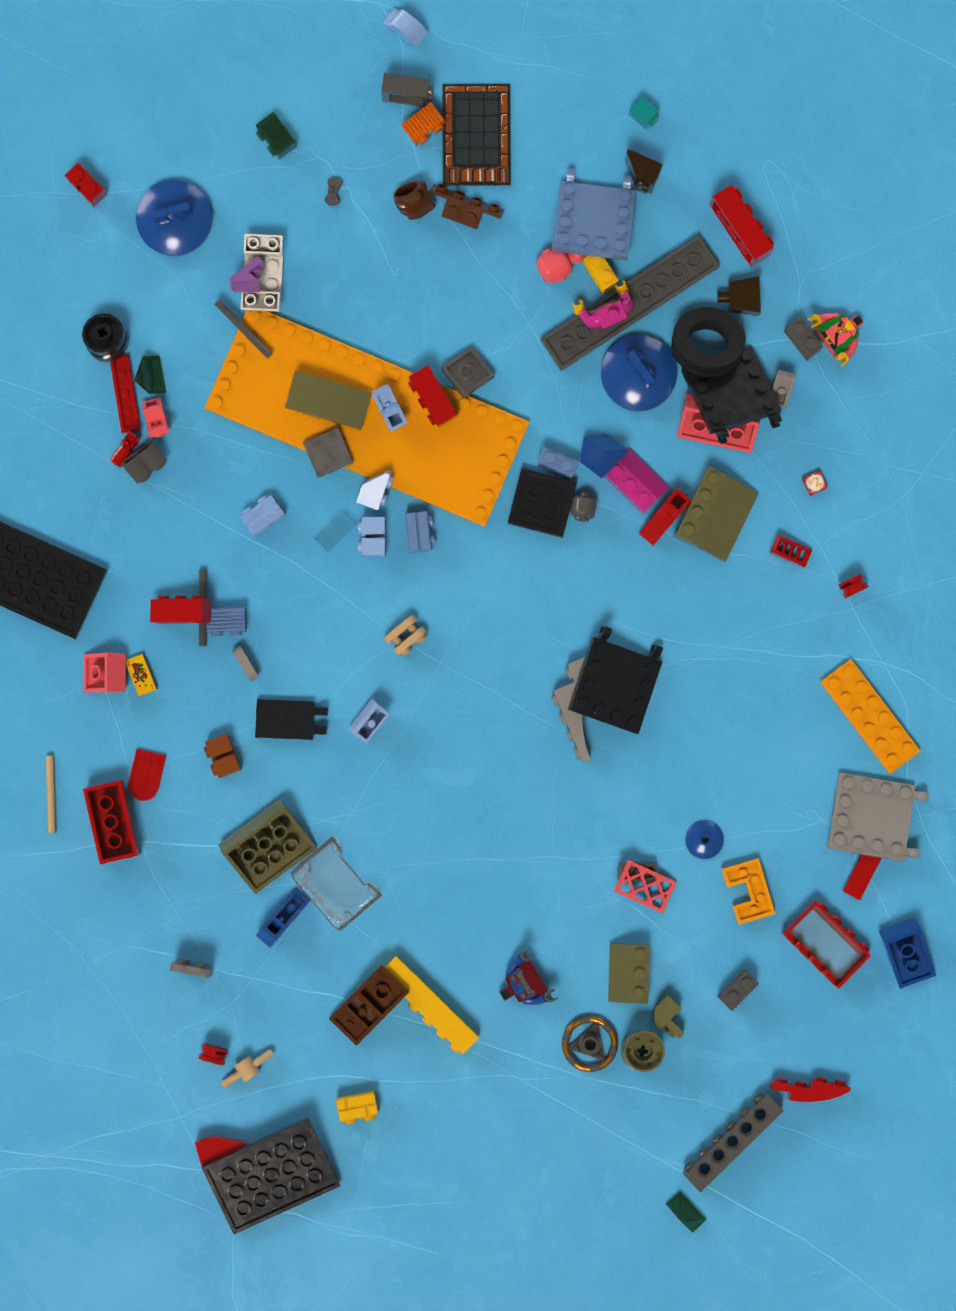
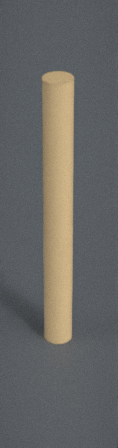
M46 756L48 833H56L54 757Z

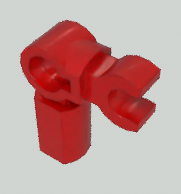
M128 431L121 441L124 445H120L109 460L119 468L122 466L121 462L131 454L130 450H134L140 442V438L131 431Z

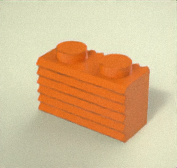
M430 102L402 123L401 126L415 145H423L429 140L428 136L432 133L437 134L442 131L446 122L432 102Z

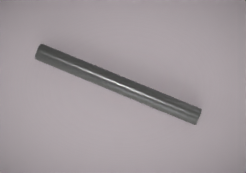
M220 299L216 301L214 305L267 359L270 358L273 353Z
M200 569L199 595L204 596V599H207V570ZM199 623V646H207L206 623Z

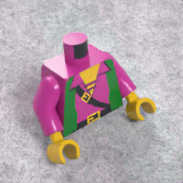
M622 281L623 285L617 287V284H615L616 291L620 297L589 311L585 310L583 301L579 300L580 305L572 303L574 314L579 315L588 328L604 329L626 319L627 313L633 309V303L625 281Z

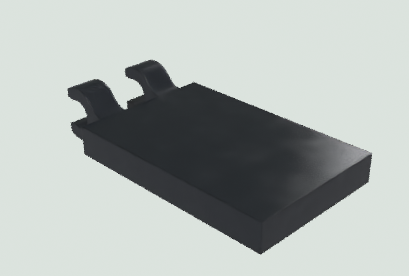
M257 699L255 738L313 740V734L327 735V727L314 726V715L328 716V708L315 707L314 701Z

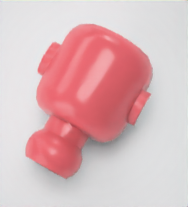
M549 248L541 253L542 256L536 260V265L546 283H559L564 279L566 280L567 276L572 273V264L582 262L584 256L555 252Z

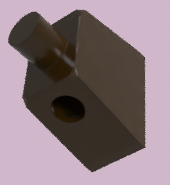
M759 276L729 282L727 286L728 291L717 292V303H728V312L753 316L760 315Z

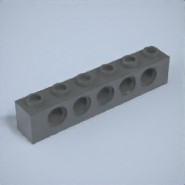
M766 1092L758 1094L753 1100L754 1104L750 1108L745 1107L739 1113L741 1116L736 1121L732 1120L725 1127L726 1131L722 1135L719 1133L711 1141L713 1144L708 1149L705 1147L698 1153L699 1158L694 1163L690 1161L684 1167L683 1175L700 1193L784 1111ZM759 1108L764 1109V1116L759 1119L756 1118L755 1111ZM744 1122H749L751 1125L750 1130L747 1132L741 1131V1125ZM736 1136V1144L728 1145V1137ZM717 1149L723 1151V1156L720 1159L713 1158V1152ZM702 1163L709 1164V1170L705 1173L699 1171V1166Z

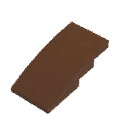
M381 965L329 1020L357 1046L410 991Z

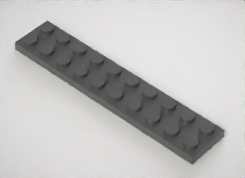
M698 235L626 282L629 289L628 293L633 303V309L627 313L626 319L604 329L588 328L579 315H576L542 337L540 341L560 371H563L717 270L720 266ZM614 290L585 310L594 309L620 297V295Z

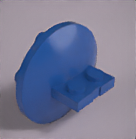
M168 180L154 185L143 195L136 211V225L141 238L151 249L167 256H181L193 252L204 243L211 230L212 211L207 198L197 187L180 180Z
M644 335L629 336L616 342L606 353L601 366V381L606 394L615 404L630 411H648L658 407L671 395L677 380V366L670 350L659 340Z

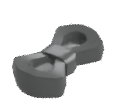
M334 177L327 181L329 187L328 195L324 201L329 206H336L340 203L337 194L343 182Z

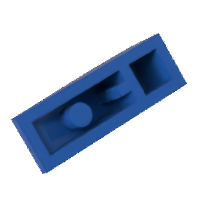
M295 888L261 927L256 937L271 948L310 902V899Z

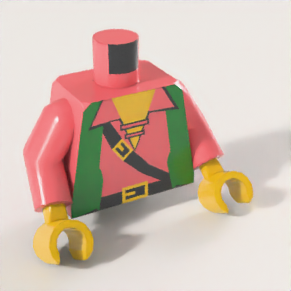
M838 313L812 315L807 319V321L812 320L814 323L811 328L816 327L815 332L835 358L834 361L840 360L842 362L840 367H843L854 355L858 346L857 338L859 333L856 329L863 325L862 319L856 315L849 320L845 314L839 315Z

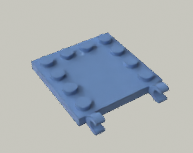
M568 168L566 182L560 181L552 251L627 261L636 190H630L632 176L624 175L623 188L621 189L574 183L575 169Z

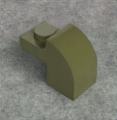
M667 994L656 1004L653 1011V1020L659 1030L666 1025L665 1031L672 1038L677 1036L680 1039L685 1033L671 1019L682 1008Z

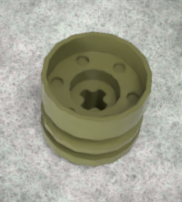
M635 1031L629 1034L623 1040L621 1046V1057L624 1063L629 1068L640 1072H649L656 1069L662 1063L665 1055L661 1039L655 1033L649 1031ZM641 1045L646 1050V1053H643L642 1056L637 1052V1048L640 1049Z

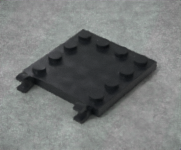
M752 347L744 349L739 364L731 372L722 376L702 377L692 374L682 367V375L709 434L715 433L720 444L727 442L729 434L726 429L767 417L772 428L780 427L779 422H782L780 416L781 408Z
M601 626L598 637L591 638L568 710L634 734H639L662 665V661H659L658 658L663 651V647L651 645L649 655H642L607 642L612 628Z

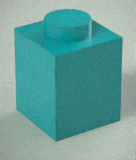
M643 96L629 110V116L644 129L649 125L652 127L659 119L657 117L659 110Z

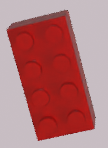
M731 184L714 195L709 206L750 268L771 255L774 249V242L769 235L766 236L762 231L764 228L758 219L755 220L752 216L753 211L749 204H745L741 199L743 196L737 187L734 188Z
M118 780L84 788L83 793L99 863L106 864L140 856L124 781Z

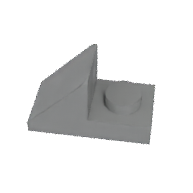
M778 370L771 389L779 406L786 409L796 374Z

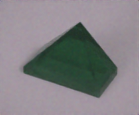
M143 356L134 379L148 394L166 393L159 356Z
M681 1191L666 1203L676 1217L692 1233L707 1220Z

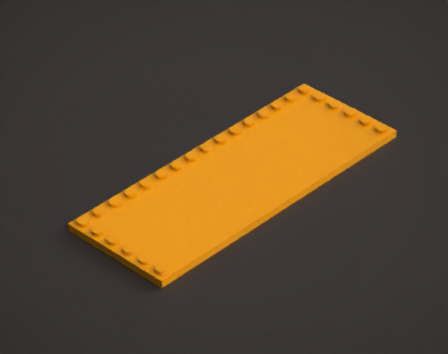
M246 311L242 323L273 354L267 359L238 329L204 409L305 452L307 451L303 442L339 428L353 464L344 467L345 469L369 479L387 470L393 471L391 477L394 478L391 488L483 527L486 526L528 428L529 421L470 396L463 399L458 391L440 384L458 417L438 428L436 424L432 425L427 415L430 414L428 409H423L417 399L420 398L418 392L415 391L413 393L408 385V382H410L409 376L414 374L413 372L268 311ZM298 371L370 393L388 384L408 424L390 432L372 394L362 430L286 409L284 407L294 372Z

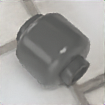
M581 493L580 496L573 498L570 513L574 516L575 520L589 522V519L594 518L597 502L591 498V494Z

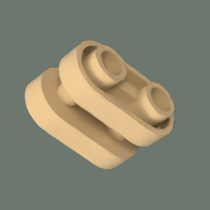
M413 614L383 638L388 645L392 642L395 643L397 647L393 651L397 656H406L412 651L410 647L414 643L419 645L427 638L425 636L427 631L423 626L419 629L414 626V623L418 620ZM408 629L412 635L402 641L399 636Z

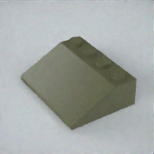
M708 466L674 538L726 562L759 493Z
M281 799L277 800L218 844L222 854L255 894L317 849Z

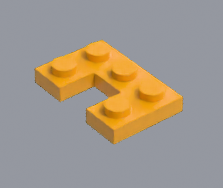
M759 858L721 869L727 888L745 883L751 901L732 906L738 925L775 914Z

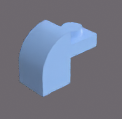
M394 8L383 21L386 28L397 32L405 42L415 47L428 34L421 23L403 9L399 11Z
M388 384L371 392L390 432L408 424Z

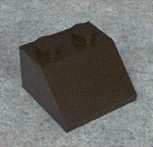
M628 149L625 164L630 176H632L633 185L637 187L639 192L651 194L661 174L663 164Z

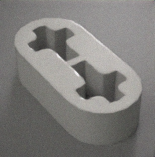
M239 646L232 650L248 679L252 681L258 678L256 670L242 647Z

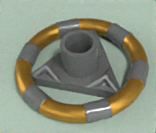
M592 1015L579 1017L571 1022L564 1031L562 1037L563 1054L566 1060L580 1071H600L607 1067L616 1056L618 1050L616 1032L608 1021ZM595 1023L569 1046L572 1032L576 1027L582 1024ZM598 1024L603 1027L611 1039V1046L606 1058L604 1057ZM570 1050L603 1061L585 1065L578 1062Z

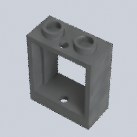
M384 73L381 89L382 101L425 107L428 102H432L433 86L430 85L429 79Z

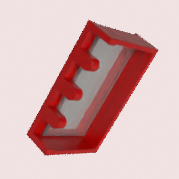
M812 901L781 934L836 988L840 989L871 957L868 953L870 949L863 942L859 944L854 939L856 935L849 928L845 930L840 925L842 921L837 916L833 915L831 917L826 912L828 908L821 901L818 903Z

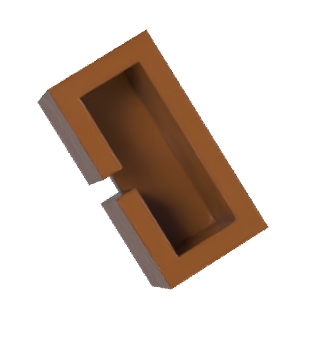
M228 734L205 742L206 747H204L207 758L211 757L213 764L210 766L214 776L217 775L218 778H223L242 770Z

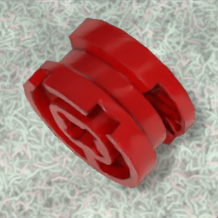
M862 573L838 585L844 592V598H848L869 587L864 582Z
M202 1043L201 1048L203 1050L199 1054L198 1059L217 1065H225L226 1060L224 1058L228 1054V1049Z

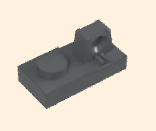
M654 861L634 862L656 872L657 863ZM619 862L617 866L618 880L627 862ZM630 866L629 876L639 873L638 868ZM649 873L644 874L646 882L655 881L653 875ZM640 876L631 880V882H642Z

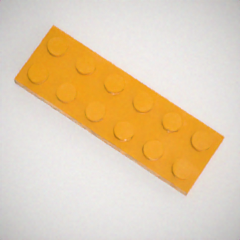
M851 659L820 681V684L888 774L894 772L920 752V749Z

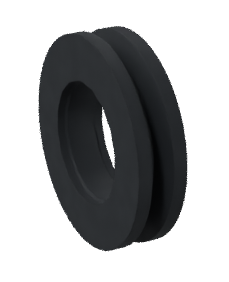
M700 307L686 312L679 318L674 327L671 349L676 361L688 372L702 377H718L731 372L739 364L745 348L746 337L742 325L730 313L718 308ZM703 329L712 330L725 338L727 348L718 354H704L697 351L691 345L689 338L696 331Z

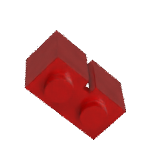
M79 163L64 175L67 181L81 193L93 208L107 196V193Z

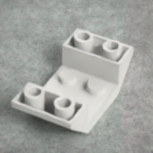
M245 234L244 267L258 256L263 261L264 272L258 278L260 292L241 293V310L279 312L282 295L283 236Z

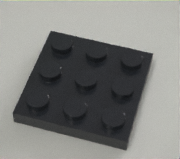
M521 468L507 524L563 538L577 482Z

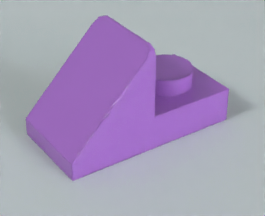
M257 256L229 278L230 289L233 292H260L258 278L264 272L263 261Z

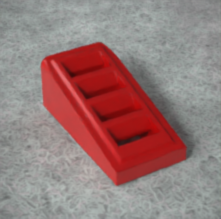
M781 535L776 536L770 554L804 568L812 553L811 549ZM781 542H783L785 544L782 548V551L780 552L778 551ZM788 545H790L791 549L789 551V554L786 555L785 551ZM797 548L798 552L795 558H793L792 554L794 549ZM804 551L805 555L801 562L798 559L801 555V552Z

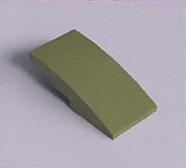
M295 371L284 408L317 419L362 430L371 393Z

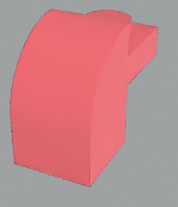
M161 398L142 402L149 437L158 438L170 432Z

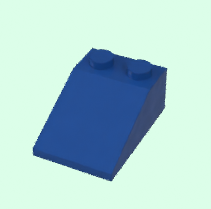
M915 918L879 930L884 949L900 989L936 976L921 928Z

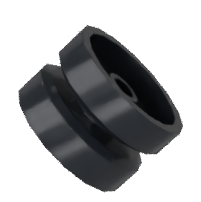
M105 313L97 314L88 319L83 326V342L92 357L98 361H115L126 351L128 345L127 334L123 325L115 316Z

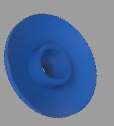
M699 821L688 829L685 843L688 851L693 856L700 859H709L721 851L724 837L721 829L713 822ZM704 836H707L709 839L706 844L702 843L701 840Z

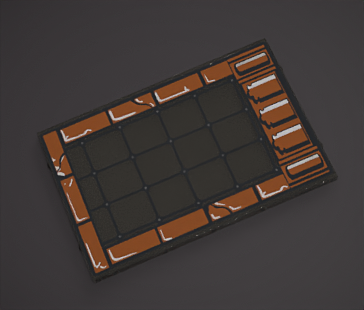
M442 84V117L446 122L442 130L443 185L511 186L510 84Z

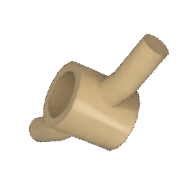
M269 1049L254 1060L250 1056L243 1059L234 1066L236 1072L221 1081L222 1087L226 1088L240 1078L245 1083L260 1073L258 1066L273 1057V1052Z

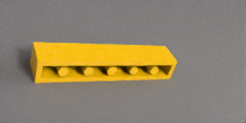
M397 955L385 966L410 991L405 996L410 1002L408 1006L415 1013L419 1011L424 1016L422 1020L429 1027L433 1025L437 1029L436 1034L442 1040L447 1038L451 1042L449 1046L457 1054L459 1052L464 1054L479 1039V1036Z

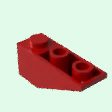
M677 488L640 531L639 535L654 546L692 500Z
M213 1135L196 1140L194 1143L200 1164L203 1165L252 1142Z

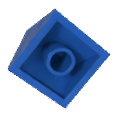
M606 434L584 436L580 462L602 479L628 453V450Z

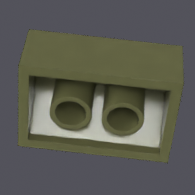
M610 943L608 1002L648 1004L650 945Z

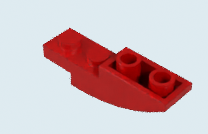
M816 1077L815 1080L810 1079L809 1087L805 1082L795 1081V1084L787 1083L788 1080L783 1078H776V1081L771 1080L770 1082L772 1090L788 1092L787 1099L797 1102L829 1100L842 1096L851 1090V1087L847 1086L844 1081L835 1080V1083L827 1082V1078Z

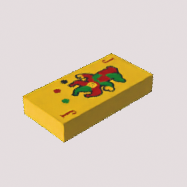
M143 654L126 660L127 669L139 697L157 690Z

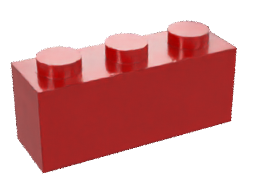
M429 365L409 376L410 382H408V385L413 393L415 391L418 392L420 398L417 400L423 409H428L430 414L427 417L432 425L436 424L439 428L458 417Z
M180 595L175 596V599H169L170 596H158V599H151L150 601L151 623H210L211 600L204 599L202 595H192V599H187V596Z

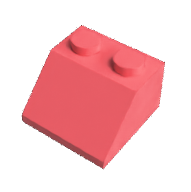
M84 654L83 693L125 692L126 654Z

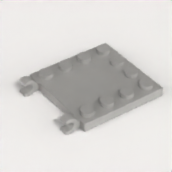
M839 772L827 849L901 862L905 861V857L919 858V849L906 848L913 800L926 802L928 801L929 793L915 791V785Z

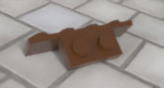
M433 184L429 193L447 199L441 217L474 229H478L483 213L501 219L505 211L497 204L484 203L478 197L471 198L465 196V193L458 190H449L442 184Z

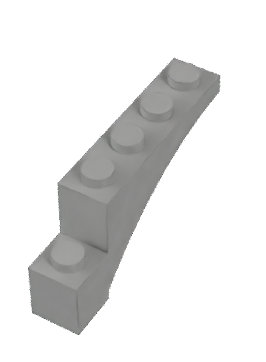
M585 657L567 664L568 669L565 672L568 679H573L574 683L554 690V695L551 696L555 707L559 706L562 712L559 714L562 724H567L569 731L566 734L569 741H574L576 749L573 750L577 760L581 759L582 763L590 760L583 734V715L569 711L568 707Z

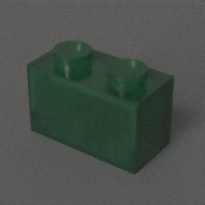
M274 112L255 125L257 130L255 134L261 142L265 140L268 144L267 150L272 157L276 155L280 160L297 147L296 141Z

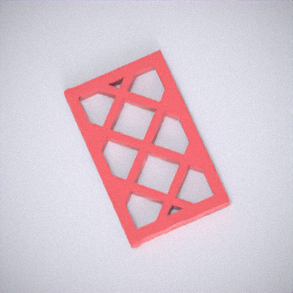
M627 860L614 888V892L663 913L677 882ZM630 866L638 868L639 873L629 876ZM649 873L653 875L655 881L646 884L644 874ZM640 876L643 886L634 889L631 880ZM625 882H628L630 891L627 893L620 890ZM660 882H669L668 890L663 891ZM657 884L659 894L650 897L648 887ZM644 890L647 899L641 900L636 898L635 893ZM661 897L662 903L660 908L654 906L652 900Z

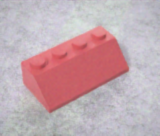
M686 394L677 437L751 453L760 420L726 429L729 437H727L726 443L720 444L715 433L709 434L693 396Z

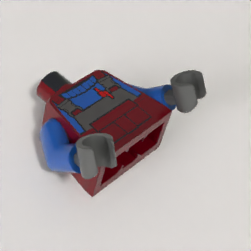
M526 947L511 960L506 970L507 977H505L508 986L499 991L502 998L506 1001L515 995L518 1002H522L525 1005H540L557 1000L558 997L553 998L551 996L555 989L547 990L530 961L534 953L531 956L527 955L526 951L529 947Z

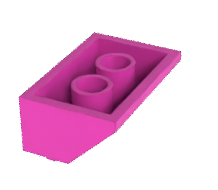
M628 448V453L604 477L643 515L670 487Z

